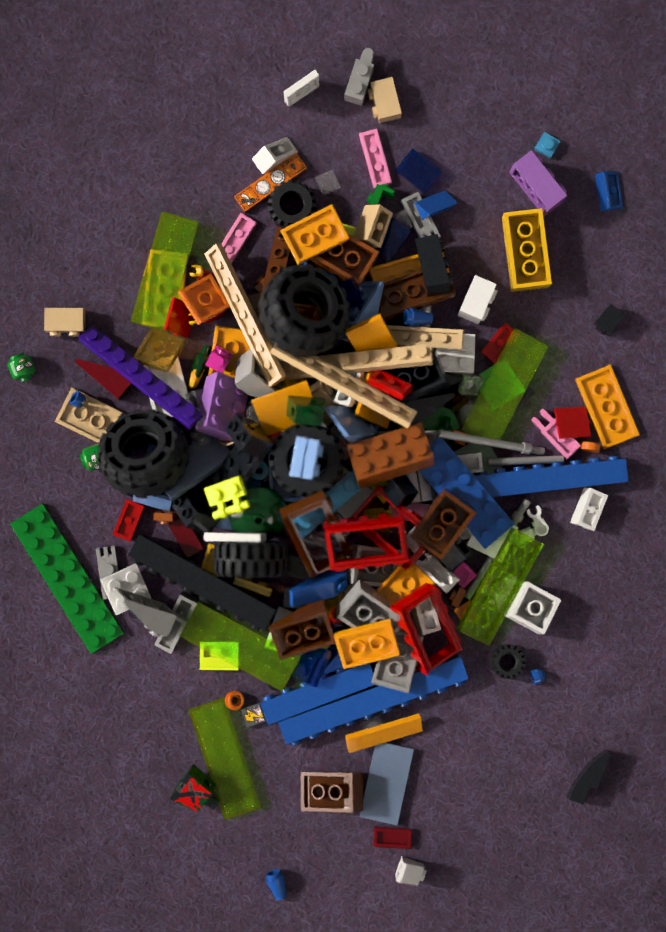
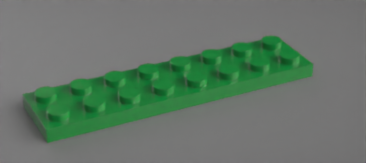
M43 503L10 523L90 654L124 634Z

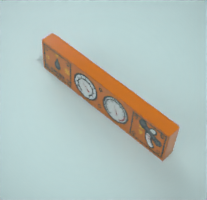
M294 153L239 192L234 198L246 213L269 197L276 185L280 186V183L283 181L287 183L288 180H293L307 170V167L299 156Z

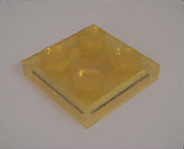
M151 327L133 358L141 364L168 373L186 342L183 338Z

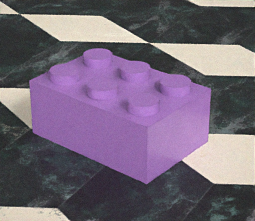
M531 150L513 164L509 173L538 209L542 208L543 216L545 217L563 203L567 197V191L561 183L558 184L555 181L553 172L549 168L546 169L544 167L542 158Z
M218 371L206 376L199 409L203 413V418L196 423V431L226 442L233 441L225 428L235 414L244 417L248 394L238 389L235 385V378Z

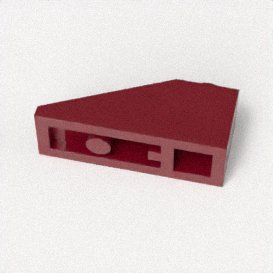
M80 359L74 361L118 400H121L133 386L130 381L112 367Z

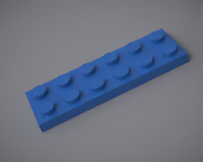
M437 437L429 444L434 458V466L419 470V472L438 494L445 486L476 509V514L466 527L486 549L515 524L442 438Z

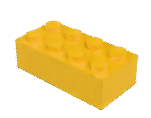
M542 208L504 213L502 223L511 292L549 288L552 281Z

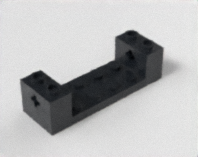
M238 414L233 416L225 430L235 445L205 488L237 476H241L244 486L274 446V443L258 422ZM204 489L200 495L185 492L171 504L186 528L201 533L212 532L221 520V518L216 520L213 518L212 512L218 511V506L210 507ZM233 499L225 502L227 507L231 505Z

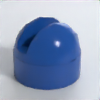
M76 391L70 398L69 403L74 407L81 408L84 406L82 402H86V397L81 392Z
M541 669L530 671L534 685L544 682L546 678L544 671Z

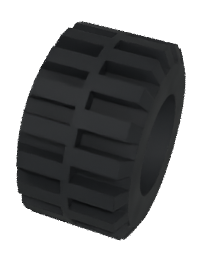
M288 180L287 183L283 181L280 183V186L276 185L274 191L270 193L268 208L271 219L282 228H286L316 212L315 195H313L311 188L309 189L305 183L301 184V181L296 180V182ZM289 196L299 197L304 204L303 210L296 215H288L281 209L282 201Z

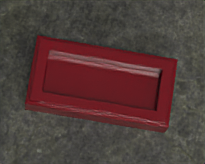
M181 519L168 525L186 558L204 549L194 530L186 528Z
M374 826L373 847L411 849L412 828Z

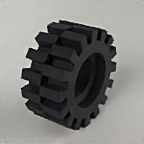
M500 645L491 654V668L496 675L503 679L511 680L519 677L524 672V667H526V657L523 651L514 645ZM506 654H511L515 658V665L511 669H505L501 665V658Z

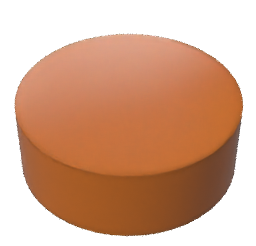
M582 442V451L600 453V444Z

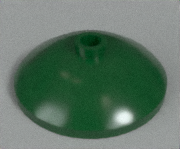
M261 486L247 488V494L241 496L242 502L248 500L250 508L245 509L244 512L239 514H230L231 526L236 533H266V540H269L278 535L285 526L280 509L285 507L286 503L276 491ZM258 517L262 519L259 522L255 520Z

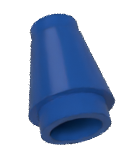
M414 308L404 310V325L413 327L432 324V313Z
M274 869L266 873L265 881L276 900L286 898L284 873H281L280 869Z

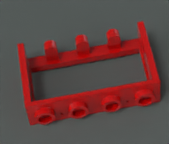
M377 485L352 516L348 518L349 522L359 521V516L380 495L396 510L403 511L404 516L415 526L422 519L414 510L412 513L407 510V506L396 508L384 492L386 486L382 488ZM360 530L363 535L367 536L386 554L399 553L374 530ZM420 546L411 556L409 562H405V564L400 566L408 572L427 549Z
M399 511V516L388 517L386 513L379 515L378 519L368 520V516H361L359 521L348 522V518H341L340 523L329 524L328 519L324 521L323 527L330 570L341 572L347 570V568L359 570L366 568V566L383 567L386 564L403 565L405 562H409L403 511ZM399 526L402 553L335 560L332 533Z
M426 582L390 606V609L399 614L401 619L397 621V624L400 628L406 630L408 634L404 637V640L413 646L414 651L411 652V656L420 662L416 669L428 676L431 670L457 652L463 651L460 644L461 639L454 630V622L447 613L448 608L441 599L442 593L440 589ZM430 597L449 644L428 658L408 611Z

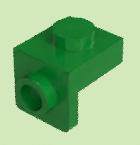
M377 184L374 193L370 192L367 204L378 205L381 196L393 199L395 190L389 185Z

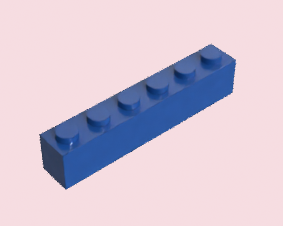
M370 663L348 669L341 667L335 670V674L330 676L326 673L317 676V681L310 682V680L301 682L299 683L300 687L292 689L291 686L281 690L282 694L274 696V693L264 696V701H261L260 705L268 725L375 685L371 684L373 671Z

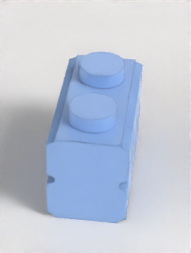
M296 437L290 476L313 480L314 476L318 477L320 465L316 464L317 457H322L323 445H320L319 440Z

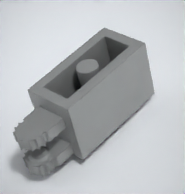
M365 48L360 60H355L344 94L345 101L360 106L363 105L374 71V64H372L374 52L370 48Z

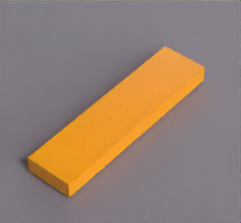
M418 713L345 735L347 749L349 753L422 732V721Z

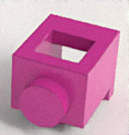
M216 345L205 365L223 373L233 353Z

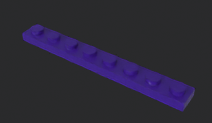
M93 325L78 337L83 345L189 430L203 418L201 411Z

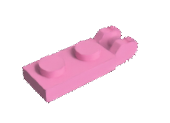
M542 409L540 411L541 416L550 423L544 427L535 417L531 421L567 460L581 445L574 438L559 439L557 426H555L556 419H553Z

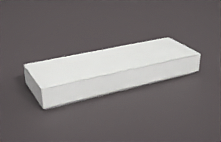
M208 532L204 533V540L263 542L266 540V533Z

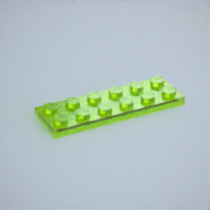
M161 212L130 322L168 332L164 330L172 297L178 298L179 296L178 292L182 285L199 225L198 221Z
M514 328L461 430L469 435L500 440L548 346Z
M511 527L457 630L490 646L544 544Z
M200 602L197 603L180 634V637L280 691H283L300 659V656L296 655L280 660L274 642Z
M225 697L188 709L210 778L216 784L214 790L217 798L220 800L219 805L224 820L261 808L229 708L225 704Z

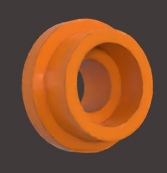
M231 691L225 697V704L231 710H238L244 704V696L239 691ZM233 697L237 698V702L235 704H233L231 701Z

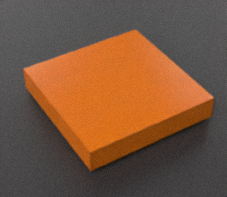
M211 274L178 292L198 325L230 308L224 293Z

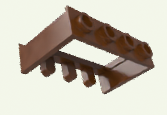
M323 491L280 509L282 520L311 580L316 575L330 570L329 557L313 563L293 519L322 507L329 524L340 523L337 511L333 513L331 509L334 505L330 496L326 497ZM334 533L342 549L341 552L334 554L335 560L353 558L352 553H355L352 543H347L345 539L348 538L347 533Z

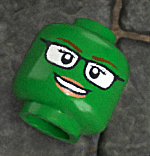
M24 353L10 357V361L7 364L14 380L20 379L21 382L32 379L31 375L36 371L31 357Z
M99 444L83 448L80 459L84 469L87 468L89 471L101 469L97 456Z

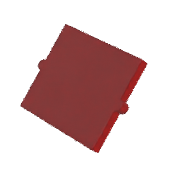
M172 297L164 330L172 332L174 336L180 335L188 338L192 326L189 322L193 321L194 317L188 316L190 311L183 300Z
M586 407L554 409L555 426H557L559 439L591 437L590 420H588Z

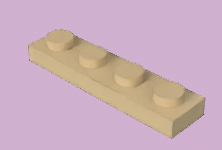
M387 326L398 346L431 344L434 349L463 350L464 330Z

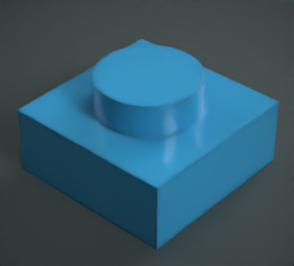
M544 132L534 150L550 159L561 141Z

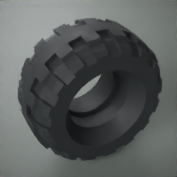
M292 265L278 272L263 290L258 305L259 312L261 313L259 315L262 327H265V334L268 339H273L277 343L276 347L279 349H286L290 351L289 354L301 356L302 354L308 357L316 356L321 352L324 353L329 350L344 335L350 322V302L346 301L347 293L344 287L341 288L339 286V280L334 276H329L326 270L320 267L314 269L312 265ZM301 296L310 300L318 309L320 320L312 321L301 316L293 304V297Z
M137 409L133 410V413L120 415L117 421L111 422L107 426L106 433H103L101 436L99 451H97L100 468L108 483L114 489L120 491L121 494L129 497L135 495L139 499L147 498L150 495L156 497L162 495L161 492L164 490L172 489L177 479L181 480L190 457L188 443L179 424L175 423L169 415L163 412L159 413V411L147 409V411ZM150 442L158 444L156 449L147 457L141 459L127 458L129 452L141 444Z

